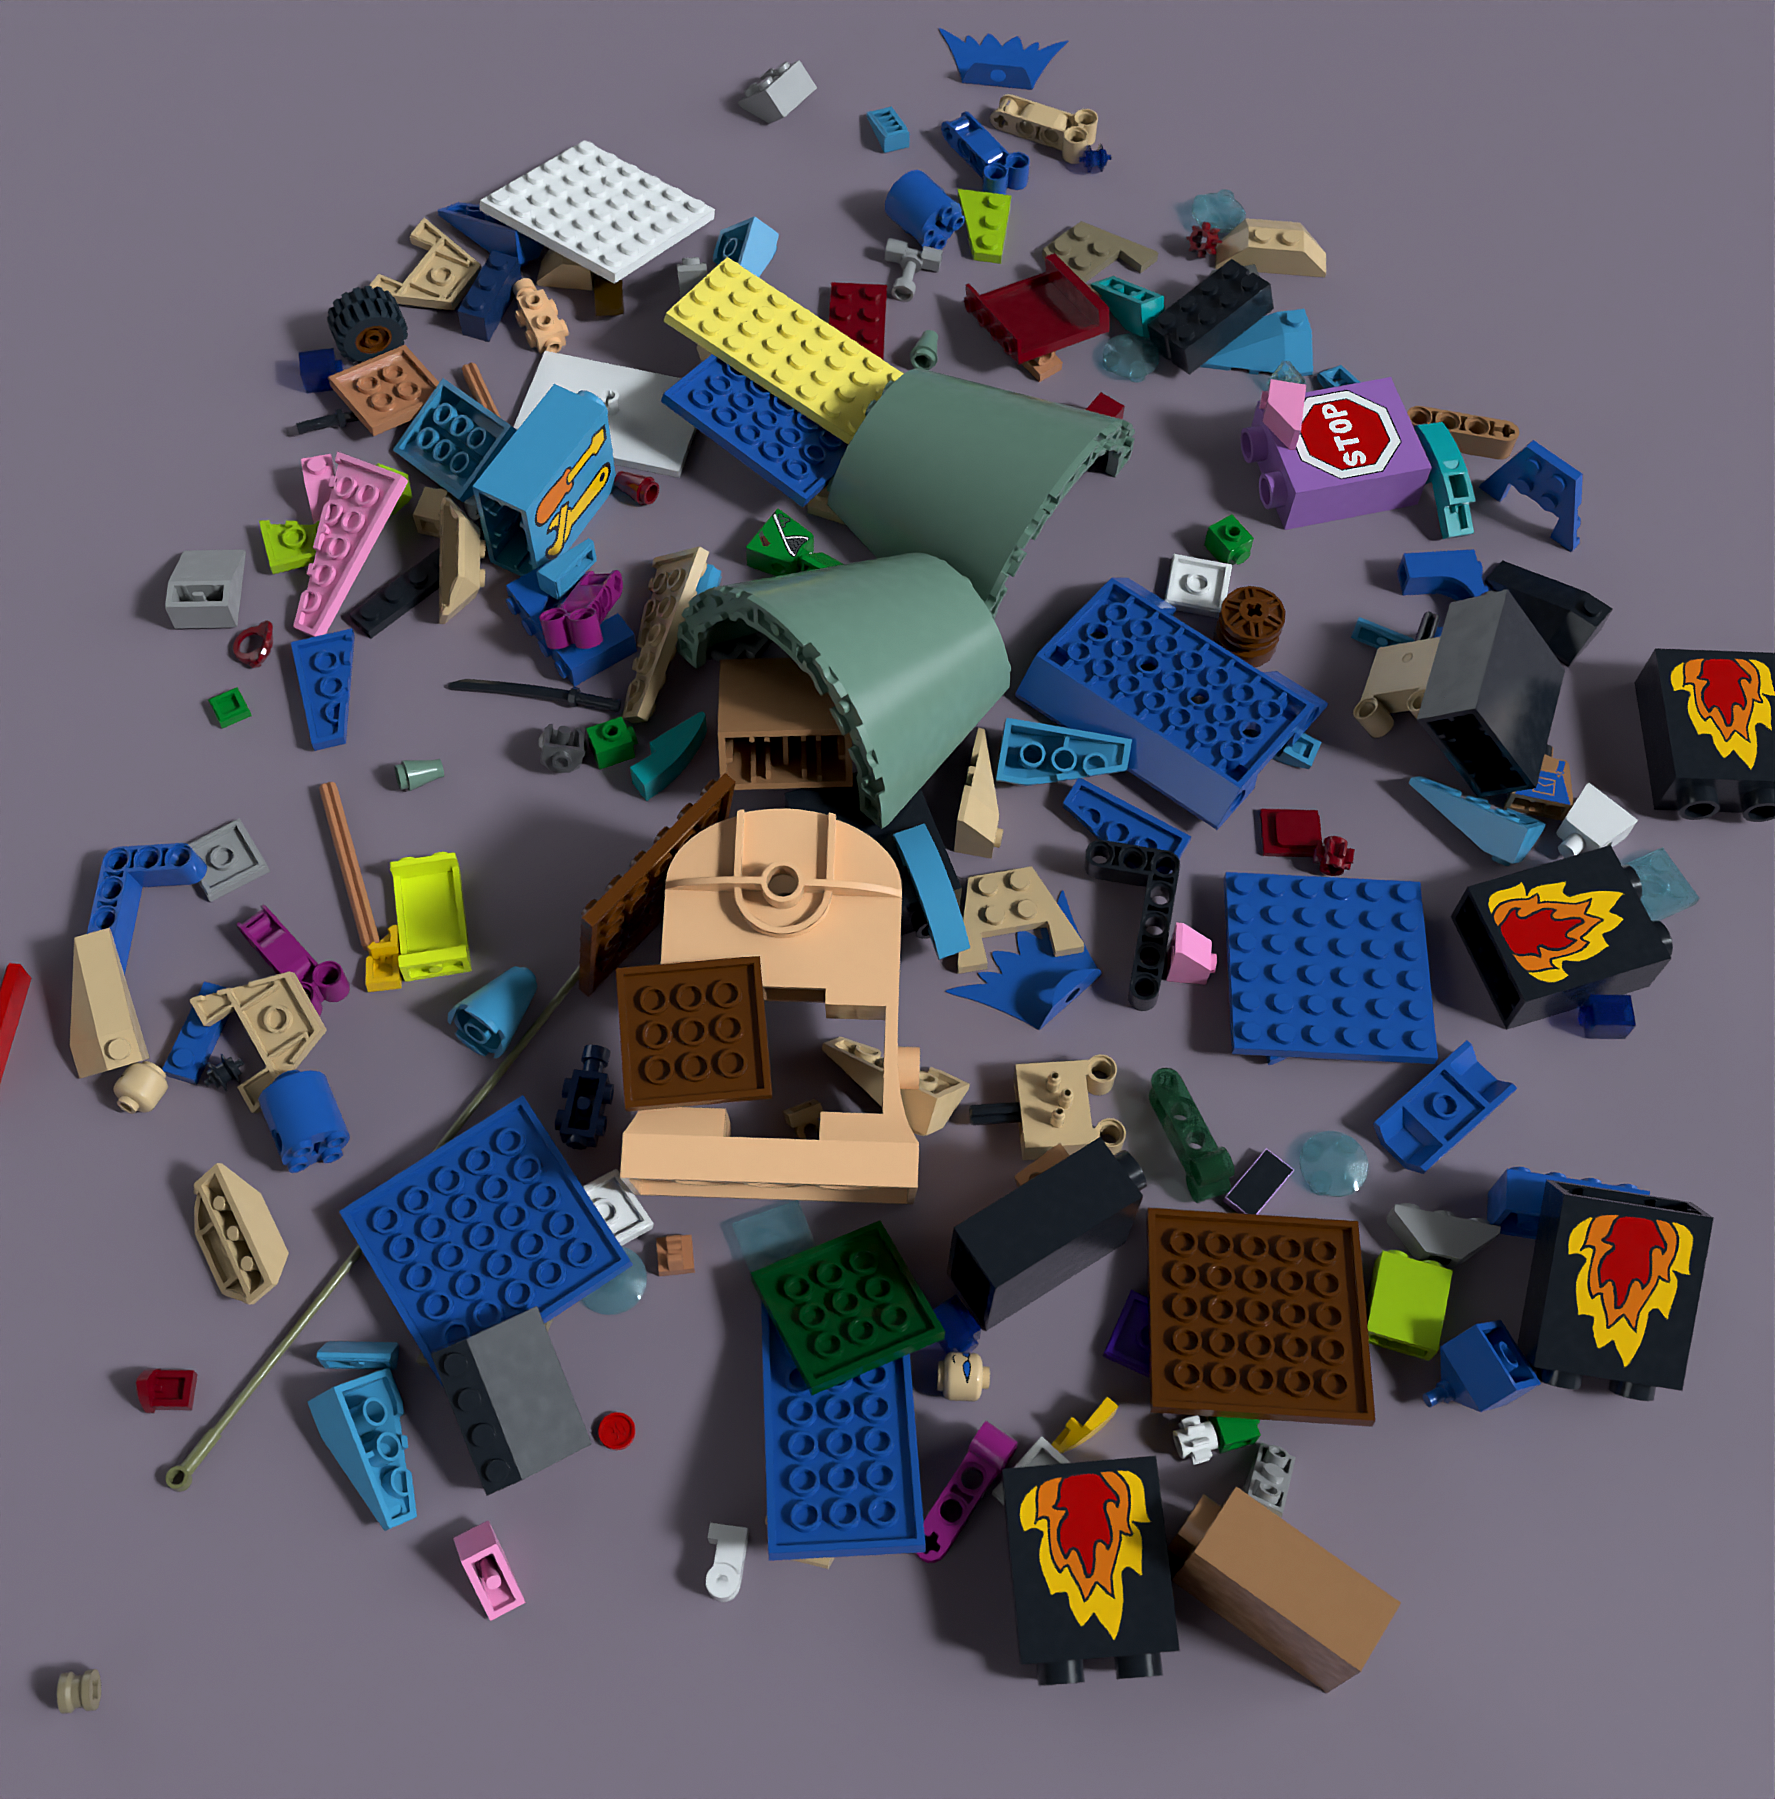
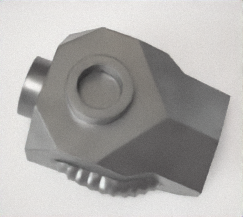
M548 724L538 738V748L541 752L540 763L550 771L557 773H570L579 769L582 759L587 752L584 732L576 727L571 732V729L567 726H560L558 730L553 729V724Z

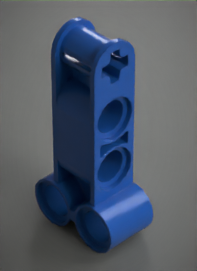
M967 111L963 112L961 117L951 122L944 121L942 123L941 131L946 142L983 179L982 192L1006 195L1007 188L1020 190L1027 186L1030 159L1026 154L1021 152L1009 153Z

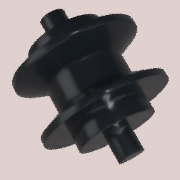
M221 1054V1063L216 1066L207 1062L211 1068L206 1071L210 1077L204 1081L207 1087L214 1083L217 1089L223 1086L224 1090L227 1091V1083L232 1079L241 1083L238 1078L242 1074L239 1067L244 1065L241 1058L234 1062L231 1056L226 1059Z

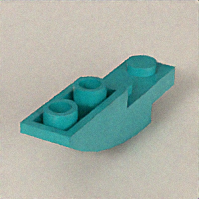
M1443 422L1414 426L1432 467L1426 484L1432 483L1442 539L1473 534L1474 528L1469 504L1475 502V497L1468 470L1454 438Z

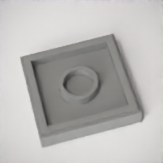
M240 818L188 844L207 865V872L199 883L210 902L270 872Z

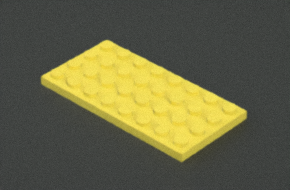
M728 257L666 312L664 318L665 323L847 444L850 443L865 419V412L871 401H878L887 383L891 380L895 382L904 374Z

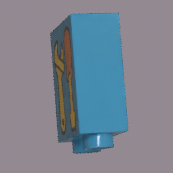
M553 384L472 486L490 562L522 577L564 554L615 489L614 479L616 472L608 422V410L603 401L595 394L585 390H581L576 394Z

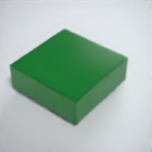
M238 687L208 699L222 729L252 716Z

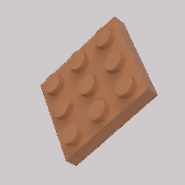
M406 345L328 377L332 389L373 436L415 419L439 384L437 379Z

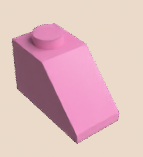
M1271 379L1268 391H1262L1259 409H1264L1262 422L1288 449L1295 450L1301 432L1306 385Z
M331 454L301 459L304 483L314 524L320 521L323 506L329 502L332 491L329 487L330 478L336 475V468Z
M1176 922L1167 951L1166 981L1206 985L1209 974L1215 973L1217 965V954L1211 953L1212 941L1186 924Z
M489 1520L453 1538L460 1561L490 1621L526 1603Z

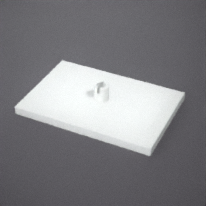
M544 351L514 424V428L518 430L553 384L576 394L581 390L589 391L599 397L607 407L614 465L680 478L697 429L661 402L663 393L682 378Z

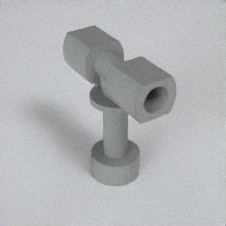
M889 238L885 250V260L900 263L903 269L902 277L897 278L892 288L893 297L901 302L911 301L916 289V285L912 281L914 273H918L921 268L939 272L943 250L927 246L923 247V251L907 248L908 242Z

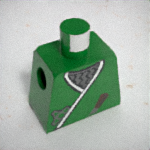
M777 508L746 546L747 566L774 576L798 573L801 570V558L805 554L814 552V536L810 531Z

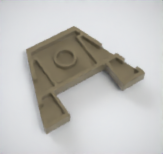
M1080 221L1044 247L1042 257L1045 260V256L1055 253L1086 284L1087 281L1118 258H1121L1136 271L1142 273L1157 261L1159 253ZM1086 284L1094 293L1102 298V295Z

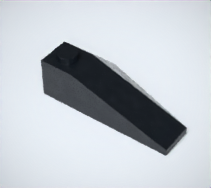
M1503 560L1485 579V583L1492 591L1508 589L1556 658L1568 667L1602 630L1613 608L1586 591Z

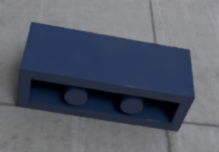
M496 251L490 253L457 311L463 335L486 342L490 341L515 296L512 291L513 285L522 279L519 259L517 257Z

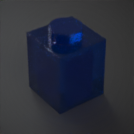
M334 348L298 352L300 375L306 393L332 391L333 389L330 386L328 377L344 370L342 359L337 360Z
M1591 994L1583 1006L1579 1008L1578 1021L1580 1026L1584 1027L1585 1039H1626L1636 1026L1631 995Z
M956 1294L933 1309L945 1330V1339L938 1341L946 1354L949 1352L970 1353L979 1345L977 1340L980 1339L981 1327Z

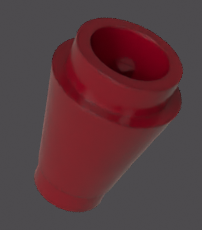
M619 471L615 476V487L619 488L640 505H650L657 499L659 484L655 482L653 477Z

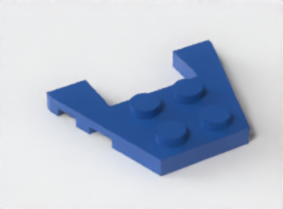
M1532 440L1480 484V489L1499 502L1507 496L1511 485L1514 486L1519 493L1528 496L1537 502L1542 509L1550 511L1559 518L1550 538L1570 552L1579 545L1580 537H1577V529L1581 525V518L1578 516V507L1582 503L1583 474L1536 441Z

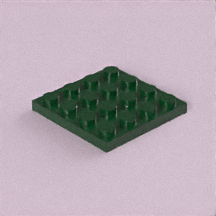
M880 1220L750 1272L751 1281L811 1396L945 1339L943 1326Z

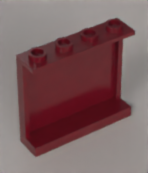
M1055 253L1045 256L1046 272L980 295L969 283L965 284L966 297H964V306L967 312L971 313L978 320L979 325L984 327L990 333L992 339L997 341L1003 347L1005 353L1010 355L1018 364L1110 332L1109 306Z

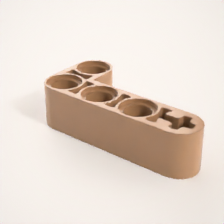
M1413 406L1407 411L1413 427L1421 424L1443 422L1463 454L1503 460L1510 456L1519 436L1517 425L1506 420L1425 406Z

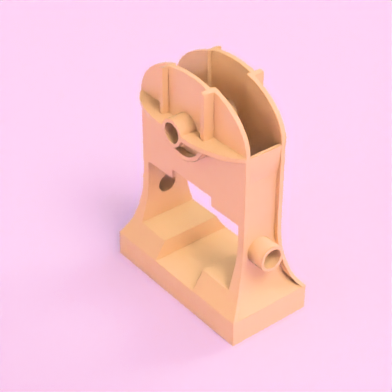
M743 809L737 811L736 817L718 822L693 836L676 853L667 872L661 964L760 956L764 1001L825 1003L826 1018L885 1020L882 1114L821 1112L819 1140L731 1137V1122L726 1109L674 1107L641 1110L637 1112L635 1118L624 1131L622 1141L620 1178L634 1195L914 1204L918 1188L919 1142L907 1121L900 1089H919L920 1047L898 1046L902 908L901 878L895 862L877 841L861 830L836 820V814L829 812V815L798 809H764L745 812Z

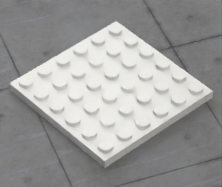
M585 140L480 200V211L614 284L713 220L715 209L704 204L703 201L683 193L680 189L660 181L658 177L643 172L635 165L628 164L617 158L614 154L607 153Z

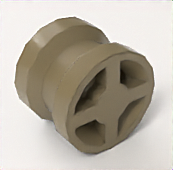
M97 1669L86 1670L81 1675H76L72 1671L63 1672L60 1675L57 1685V1703L60 1713H72L76 1708H83L86 1711H94L98 1708L101 1699V1679Z

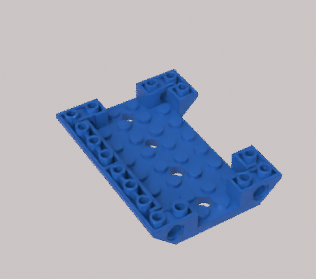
M1111 578L1035 655L1015 696L1061 727L1132 739L1127 771L1218 830L1254 790L1260 771L1285 744L1292 747L1327 708L1328 703L1278 671L1261 672L1173 616L1176 612V607L1129 578ZM1102 632L1106 637L1095 639L1090 634ZM1142 664H1153L1156 669L1145 671L1140 666ZM1202 696L1207 700V702L1204 704L1194 703L1191 700V698ZM1254 729L1259 733V736L1254 738L1247 737L1243 731Z

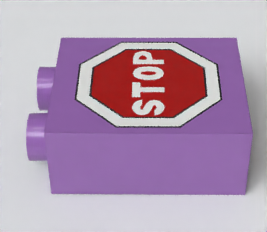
M1391 377L1305 392L1301 432L1295 450L1288 449L1262 422L1264 409H1259L1260 401L1257 402L1251 427L1243 428L1241 431L1240 442L1244 459L1247 463L1257 462L1262 473L1259 478L1261 501L1266 509L1276 508L1284 530L1417 505L1432 468Z

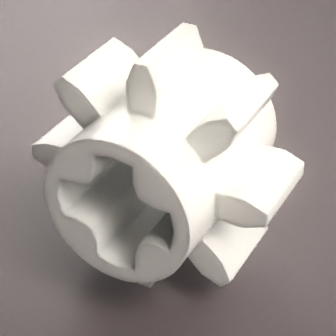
M1198 1415L1181 1419V1423H1179L1180 1429L1173 1431L1174 1443L1179 1456L1182 1459L1190 1456L1193 1465L1210 1460V1457H1212L1211 1450L1218 1448L1217 1436L1211 1422L1200 1423Z

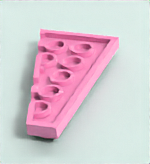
M337 452L335 462L338 463L336 475L331 476L329 487L332 489L330 499L323 506L313 549L316 550L314 563H309L307 575L310 576L308 587L301 594L293 625L295 629L311 637L327 633L408 483V480L398 473Z

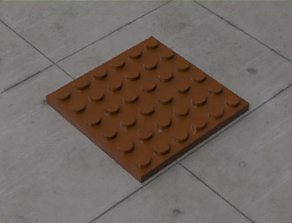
M726 773L717 781L714 779L709 781L700 793L702 797L694 805L692 803L685 805L677 816L678 821L671 828L665 826L654 838L653 842L655 844L647 852L641 850L632 859L629 865L631 868L623 876L620 874L616 875L608 883L605 889L606 893L598 901L596 899L591 900L582 910L578 975L579 990L589 997L663 921L666 876L676 853L686 842L702 830L729 819L736 781Z
M1162 1208L1147 1209L1146 1235L1151 1413L1373 1427L1376 1418L1358 1221Z

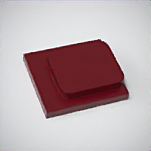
M1260 810L1263 856L1313 858L1317 842H1322L1318 810Z

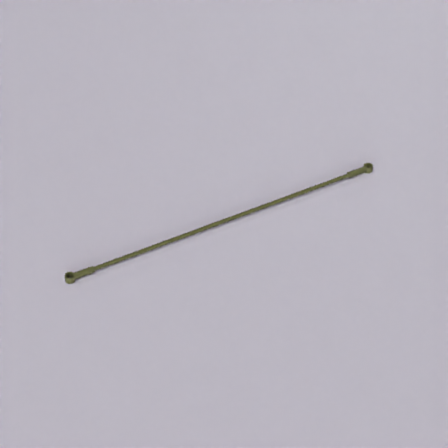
M579 966L433 1151L445 1145L456 1136L579 980ZM359 1245L214 1428L210 1427L180 1466H175L167 1472L165 1480L171 1489L182 1492L190 1487L192 1474L222 1437L220 1435L221 1432L363 1254ZM179 1473H184L183 1482L174 1485L173 1480L175 1476Z

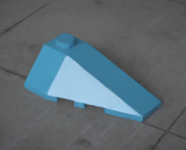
M390 1368L334 1386L307 1401L321 1438L383 1530H389L416 1518L417 1512L412 1473L406 1468L404 1450L409 1448L407 1435H402L400 1416L404 1414L403 1400Z

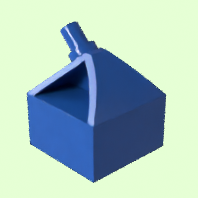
M1502 1320L1475 1324L1440 1346L1441 1381L1436 1383V1388L1424 1393L1422 1397L1429 1408L1443 1401L1445 1403L1454 1401L1481 1413L1511 1403L1539 1386L1541 1382Z

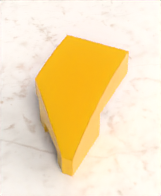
M397 925L389 927V934L380 940L379 943L372 942L367 946L369 956L366 958L365 984L368 992L402 988V973L398 956L401 953Z
M1106 1397L1084 1426L1071 1417L1066 1423L1064 1430L1051 1445L1059 1453H1064L1086 1442L1112 1419L1119 1406Z

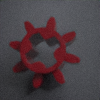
M1203 222L1202 229L1199 226L1193 225V232L1190 236L1186 237L1191 245L1188 251H1198V258H1205L1206 252L1210 255H1215V248L1223 242L1219 240L1217 235L1220 229L1212 228L1210 230L1211 224L1209 222ZM1202 237L1207 238L1206 243H1202Z
M1329 836L1323 840V843L1317 842V847L1314 849L1313 863L1320 864L1319 870L1323 874L1339 876L1344 873V869L1350 870L1354 860L1355 849L1347 848L1348 842L1344 838Z

